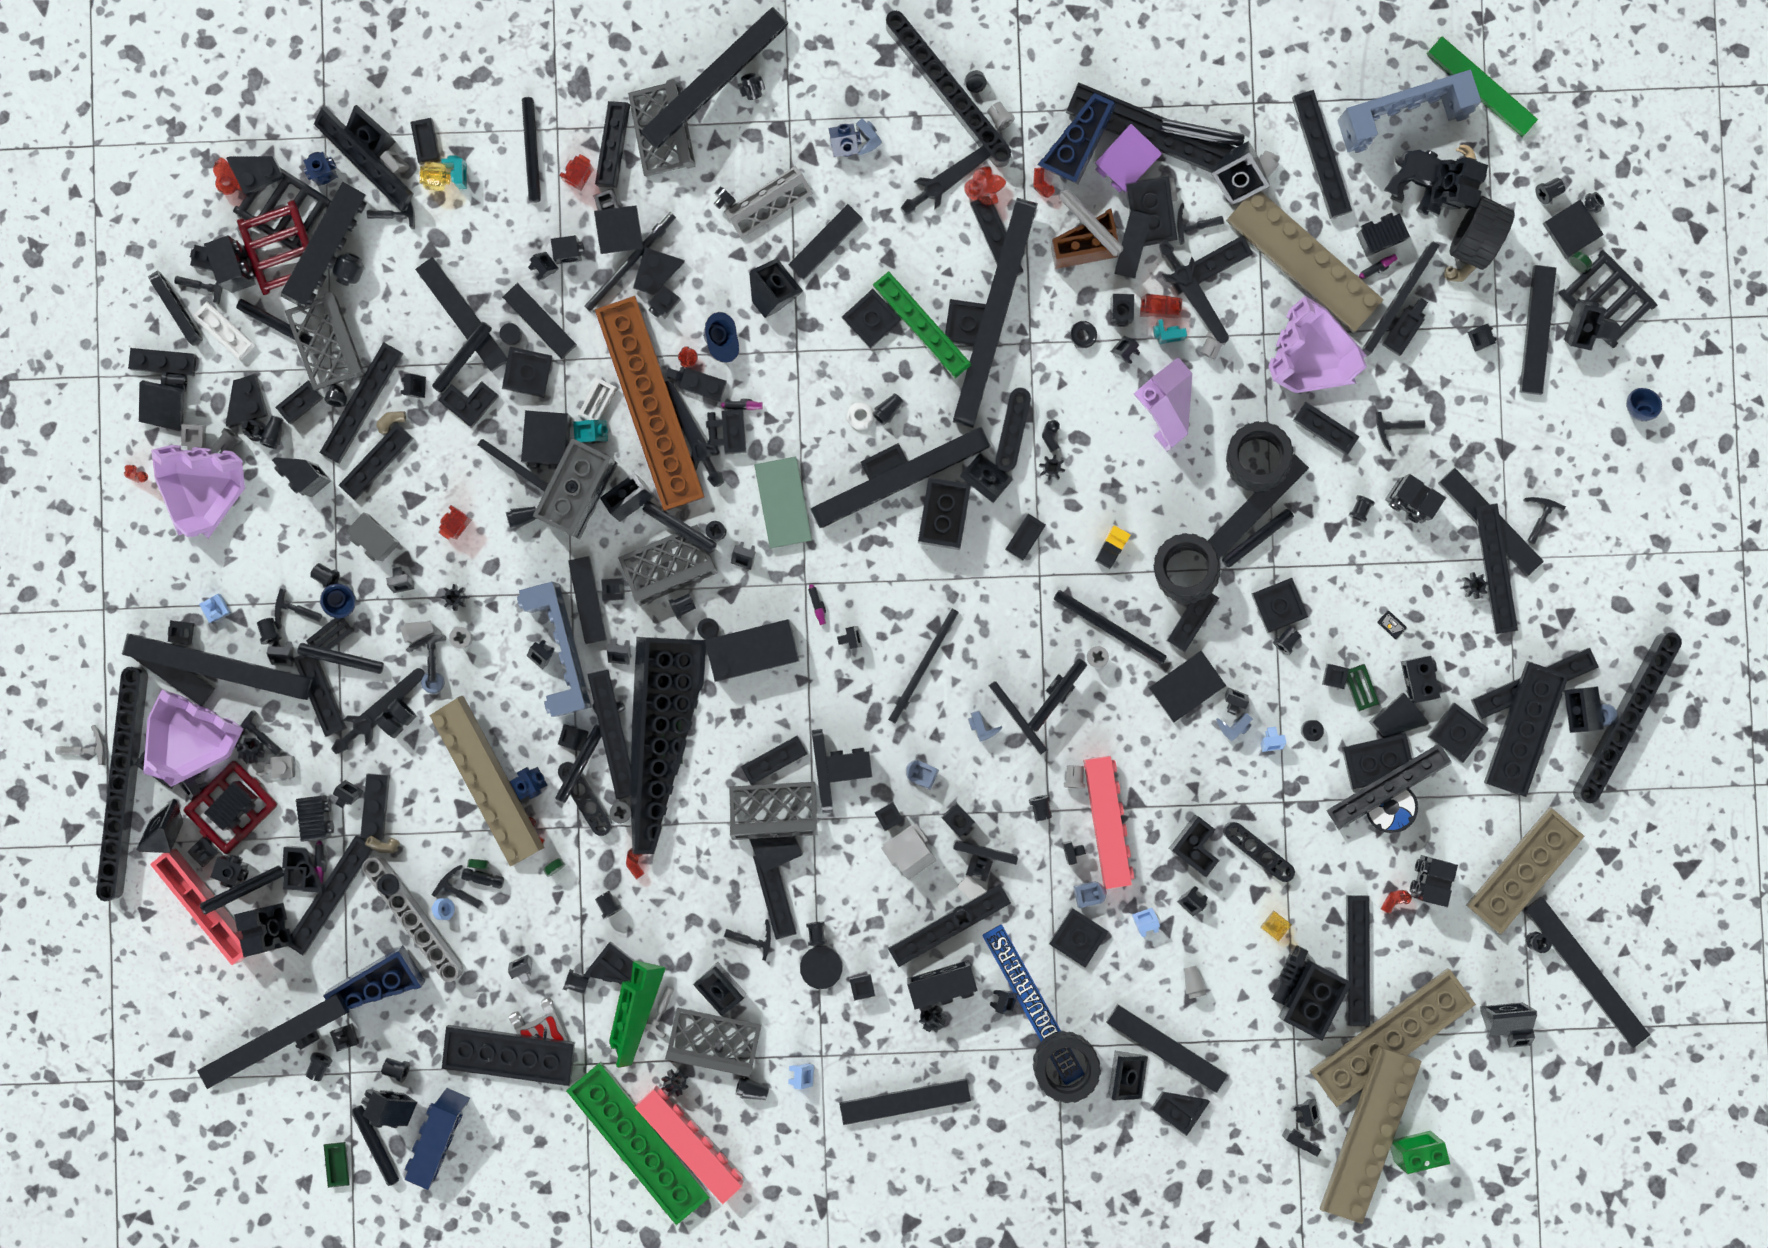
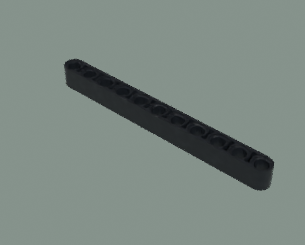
M1021 198L1016 199L970 358L971 366L966 372L953 423L974 428L1038 205L1036 202Z
M126 667L120 676L96 895L104 902L118 899L124 892L138 767L134 764L139 759L148 673L142 667ZM134 671L137 673L138 676L135 682L132 680L131 677ZM131 693H134L135 700L133 703H131L129 700V695ZM128 714H131L133 718L131 724L127 722ZM126 735H128L130 738V743L128 746L124 743V738ZM123 757H126L128 760L126 767L122 765ZM121 778H123L125 781V787L123 789L119 785V781ZM118 800H121L123 803L121 810L117 807ZM116 821H118L120 824L119 831H117L114 827ZM113 843H116L118 846L116 853L112 850ZM111 864L115 867L114 874L109 869ZM108 886L112 887L113 889L112 896H110L107 892Z

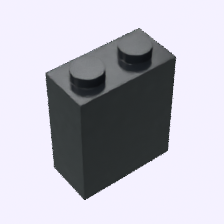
M525 410L521 462L527 464V468L540 469V465H545L550 470H556L569 444L571 416L568 413Z

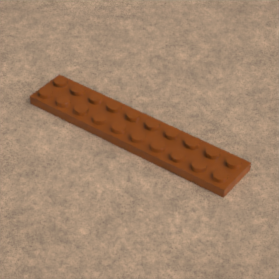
M636 296L595 309L663 510L668 511L705 498Z

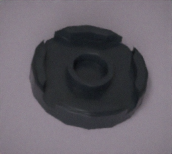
M825 945L810 948L803 955L800 962V974L803 980L810 987L816 989H827L834 986L840 979L843 971L842 960L839 954Z

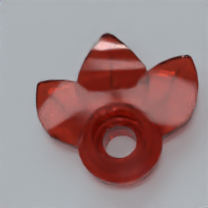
M222 157L217 159L213 167V173L217 178L215 181L217 190L224 195H231L236 190L242 191L229 163ZM229 181L230 184L223 185V182Z
M985 166L974 172L973 178L966 182L964 192L970 199H978L982 204H997L998 197L996 193L1006 185V180L999 175H992L991 167Z

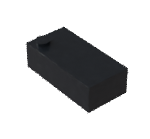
M789 619L705 640L715 682L800 662Z

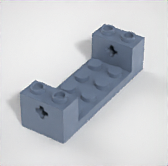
M1471 70L1348 107L1337 120L1347 152L1355 150V153H1359L1368 149L1367 146L1372 144L1378 135L1374 121L1380 119V116L1385 114L1393 116L1400 113L1401 109L1407 107L1408 110H1412L1421 106L1420 103L1428 101L1431 104L1442 99L1448 121L1456 119L1458 122L1469 118V114L1476 111L1475 108L1481 103Z
M552 581L519 590L520 596H517V601L520 609L523 608L525 612L534 613L551 609L548 610L549 620L551 623L554 622L556 631H553L556 644H560L561 648L559 659L562 665L565 664L567 673H564L567 686L570 685L571 687L569 690L546 696L547 701H544L547 714L550 713L551 717H557L592 708L560 584Z

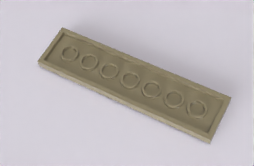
M1447 968L1309 1071L1332 1103L1338 1107L1363 1089L1378 1046L1409 1055L1476 1004L1452 971Z

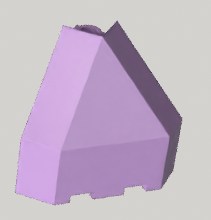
M1304 296L1289 309L1286 317L1289 319L1286 329L1281 330L1276 344L1279 347L1275 358H1271L1269 363L1273 381L1294 393L1356 384L1355 377L1367 368L1364 357L1367 355L1326 308Z
M1179 357L1154 375L1134 393V396L1152 415L1160 430L1154 435V438L1166 452L1188 435L1193 373Z
M169 445L151 450L154 477L178 536L184 534L186 537H195L202 533L209 539L245 489L242 459L232 451L224 450L222 454L211 453V449L193 447L192 451L181 450L179 445Z
M162 689L147 720L143 774L163 779L172 787L230 758L244 728L229 718L225 719L216 715V712L204 706L189 702V699Z

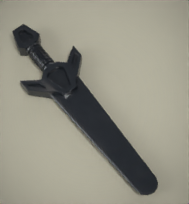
M979 148L933 179L918 178L914 183L925 186L924 191L912 200L907 199L900 210L904 215L913 213L916 207L927 200V198L935 199L934 210L941 205L942 194L988 159V156Z
M1167 241L1159 245L1162 258H1167L1175 271L1174 275L1162 274L1165 282L1177 284L1217 341L1222 344L1226 343L1229 340V335L1193 275L1196 262L1191 257L1188 266L1181 265L1173 253L1174 247Z
M669 380L665 381L677 418L692 449L691 459L695 470H697L699 462L702 461L709 474L707 480L713 487L721 486L724 483L722 472L716 471L710 459L712 452L720 453L718 447L706 443L674 384Z
M421 668L413 670L360 716H346L342 721L353 722V730L342 739H336L331 750L335 754L348 750L350 742L359 734H364L365 746L371 743L373 728L377 725L375 718L382 711H388V705L395 698L402 700L422 680L425 675L424 670Z

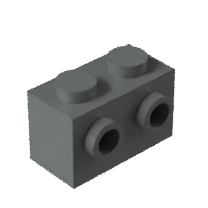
M365 512L346 530L350 535L349 540L359 547L361 545L366 549L364 553L372 561L378 560L383 562L400 544L370 514Z

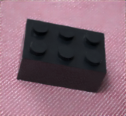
M928 477L918 544L954 550L961 549L971 489L970 484Z
M1307 959L1305 968L1296 982L1297 985L1292 988L1278 1017L1286 1023L1323 1041L1352 982Z
M969 960L907 978V986L914 1009H919L920 1011L929 1010L933 1004L939 1002L941 1005L952 1003L953 998L961 996L962 999L972 997L974 992L978 991Z

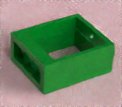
M1432 1131L1393 1139L1390 1147L1394 1163L1406 1174L1450 1164L1445 1142ZM1426 1161H1429L1428 1166H1425Z

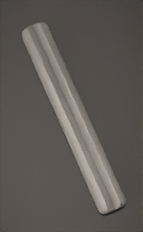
M1065 189L1059 195V199L1113 256H1118L1123 251V246L1068 189Z

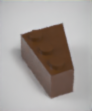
M1110 208L1102 215L1096 217V219L1118 241L1113 213ZM1084 224L1077 228L1074 227L1052 239L1051 252L1055 269L1118 257L1113 256Z

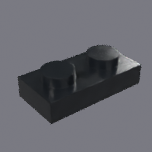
M308 380L275 408L288 424H292L324 397L319 391L313 390L311 382Z

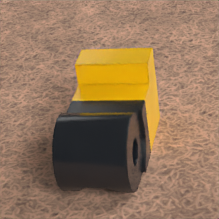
M1115 525L1112 526L1095 562L1111 569L1131 534Z

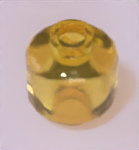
M426 162L424 167L420 166L419 184H422L424 189L443 191L446 184L450 185L451 172L446 171V165Z

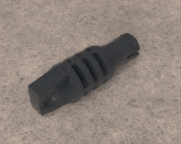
M1296 945L1292 955H1288L1286 963L1283 965V969L1278 976V981L1280 982L1271 998L1272 1000L1285 1005L1291 988L1296 987V982L1299 980V976L1302 974L1307 963L1305 961L1308 954L1307 949Z

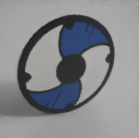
M1407 789L1366 815L1370 823L1382 832H1402L1415 821L1418 814V801L1412 790Z

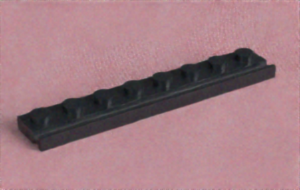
M1079 82L1066 110L1067 114L1076 117L1092 95L1096 93L1116 104L1106 125V130L1121 135L1132 124L1160 152L1210 173L1230 150L1236 148L1229 144L1163 132L1160 130V124L1164 117Z

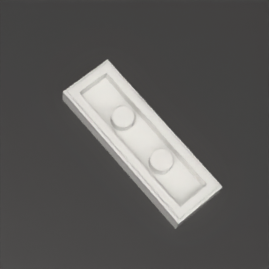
M206 302L193 316L200 325L240 361L256 346L209 302Z

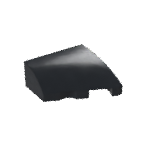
M1401 693L1369 721L1383 738L1426 726L1429 723L1405 693Z
M796 836L749 839L763 873L803 855Z
M285 846L283 848L282 869H284L283 889L323 893V886L307 848Z

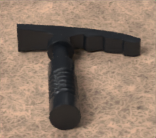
M411 200L407 210H402L401 212H394L393 210H367V219H393L394 217L406 219L408 217L409 227L415 229V213Z
M1181 203L1177 215L1179 243L1182 245L1185 242L1184 232L1187 233L1193 229L1200 230L1224 224L1223 216L1197 221V223L1191 225L1189 223L1183 224L1184 203Z
M180 276L175 277V284L199 290L202 288L208 292H214L213 302L215 304L220 303L223 287L219 286L217 282L215 284H204L198 280Z
M1376 412L1377 430L1387 451H1391L1392 448L1388 440H1386L1385 430H1391V428H1425V420L1399 421L1398 423L1386 421L1384 423L1382 412Z
M1524 498V502L1530 501L1545 505L1544 512L1541 518H1538L1527 541L1531 544L1536 543L1540 532L1546 524L1548 514L1552 512V508L1563 511L1566 506L1546 498Z
M280 588L275 603V624L277 629L282 627V624H280L282 608L286 610L291 609L299 615L320 622L322 618L321 613L300 605H292L289 601H284L286 589Z
M444 634L423 638L406 649L410 653L414 649L427 644V650H429V656L427 657L428 683L436 682L435 643L446 640Z
M252 710L240 725L244 729L234 748H237L242 735L245 733L244 730L247 729L249 732H253L257 739L263 742L275 755L279 754L282 749L265 733L260 732L255 724L251 723L257 714L255 710Z
M459 865L448 872L440 880L432 893V896L436 897L440 890L445 888L446 892H452L457 898L464 900L477 909L480 908L483 902L461 889L458 890L452 887L453 885L448 883V879H451L453 874L461 870L463 865Z
M768 919L765 920L767 933L764 942L763 940L759 939L758 941L748 935L726 929L724 934L726 938L747 945H756V948L759 949L763 947L762 960L766 961L771 945V929Z

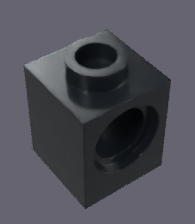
M576 235L551 238L553 260L556 264L582 261L581 254L585 253L583 241H579Z
M1112 294L1110 298V323H1115L1117 327H1127L1134 320V294ZM1117 307H1125L1127 315L1122 316L1118 314Z
M957 802L941 817L959 837L962 835L966 837L975 828L973 826L975 821ZM958 815H962L966 819L962 827H957L953 823L954 818Z

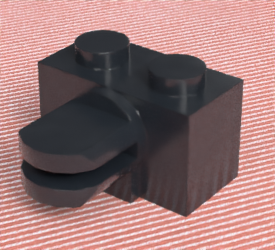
M1578 299L1563 340L1572 347L1592 351L1596 338L1609 341L1615 340L1619 336L1621 328L1615 320L1604 318L1606 309L1602 305Z
M371 1089L365 1091L364 1095L366 1097L362 1098L361 1101L366 1106L363 1116L370 1120L372 1126L382 1128V1126H389L391 1128L408 1126L418 1103L405 1093L380 1090L379 1092Z

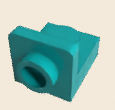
M450 155L447 158L441 159V164L445 168H454L451 169L452 183L458 189H467V163L463 158Z
M1159 319L1156 322V326H1153L1154 338L1158 339L1159 344L1184 341L1187 337L1186 328L1180 329V326H1172L1165 331L1163 319Z
M594 419L573 422L575 440L581 443L608 441L606 420Z

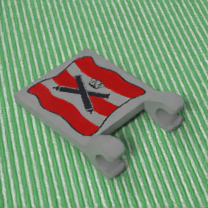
M550 997L543 999L541 1002V1007L546 1013L545 1016L527 1024H523L518 1011L513 1012L509 1016V1020L517 1034L569 1041Z

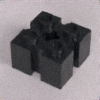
M1461 158L1456 161L1452 159L1440 160L1436 175L1439 181L1437 186L1433 187L1430 203L1449 210L1461 209V207L1465 209L1478 208L1482 193L1479 187L1486 180L1489 165L1470 158Z
M1408 474L1397 480L1385 500L1389 502V506L1398 512L1402 509L1407 512V518L1412 522L1423 523L1434 518L1447 497L1433 488L1430 489L1424 485V482Z
M1421 855L1420 859H1417L1415 863V871L1418 872L1417 879L1412 880L1410 884L1411 897L1448 908L1452 893L1451 886L1455 880L1458 865Z
M284 903L234 914L237 931H242L243 940H240L243 957L293 945L290 929H286L284 920H287Z

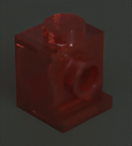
M579 154V156H575L573 160L568 162L565 168L566 173L561 172L559 176L565 183L582 191L594 169L590 164V160Z
M450 505L449 509L451 512L450 514L446 513L440 520L441 525L439 526L440 530L438 533L448 540L450 537L457 540L472 519L457 507Z

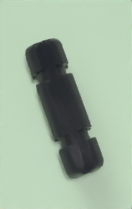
M465 868L462 871V880H472L474 883L486 886L492 885V887L498 889L503 887L504 877L497 875L494 877L493 874L477 870L474 872L473 869Z

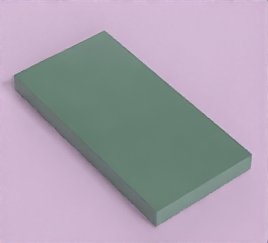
M796 456L754 464L770 549L812 541Z

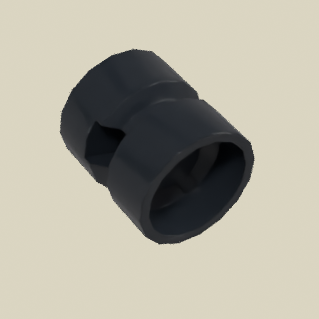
M395 698L388 705V711H382L375 718V722L387 735L395 739L404 730L403 726H408L417 716L406 703L399 698Z

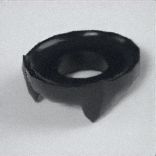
M1079 321L1072 325L1070 338L1075 348H1088L1096 342L1097 331L1090 322ZM1079 330L1087 332L1088 339L1086 341H1081L1078 338L1077 333Z

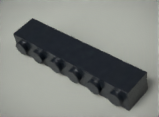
M342 181L285 284L281 297L305 309L307 304L310 306L313 304L317 296L314 293L316 287H322L327 278L324 275L327 267L332 269L337 260V257L334 256L337 249H343L347 241L344 238L347 231L352 232L357 223L354 218L358 212L362 214L367 205V202L364 201L366 194Z

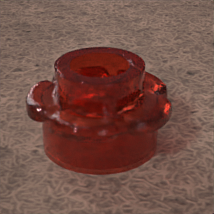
M688 346L681 349L678 354V360L681 362L680 365L682 367L694 366L697 362L698 355L694 349Z

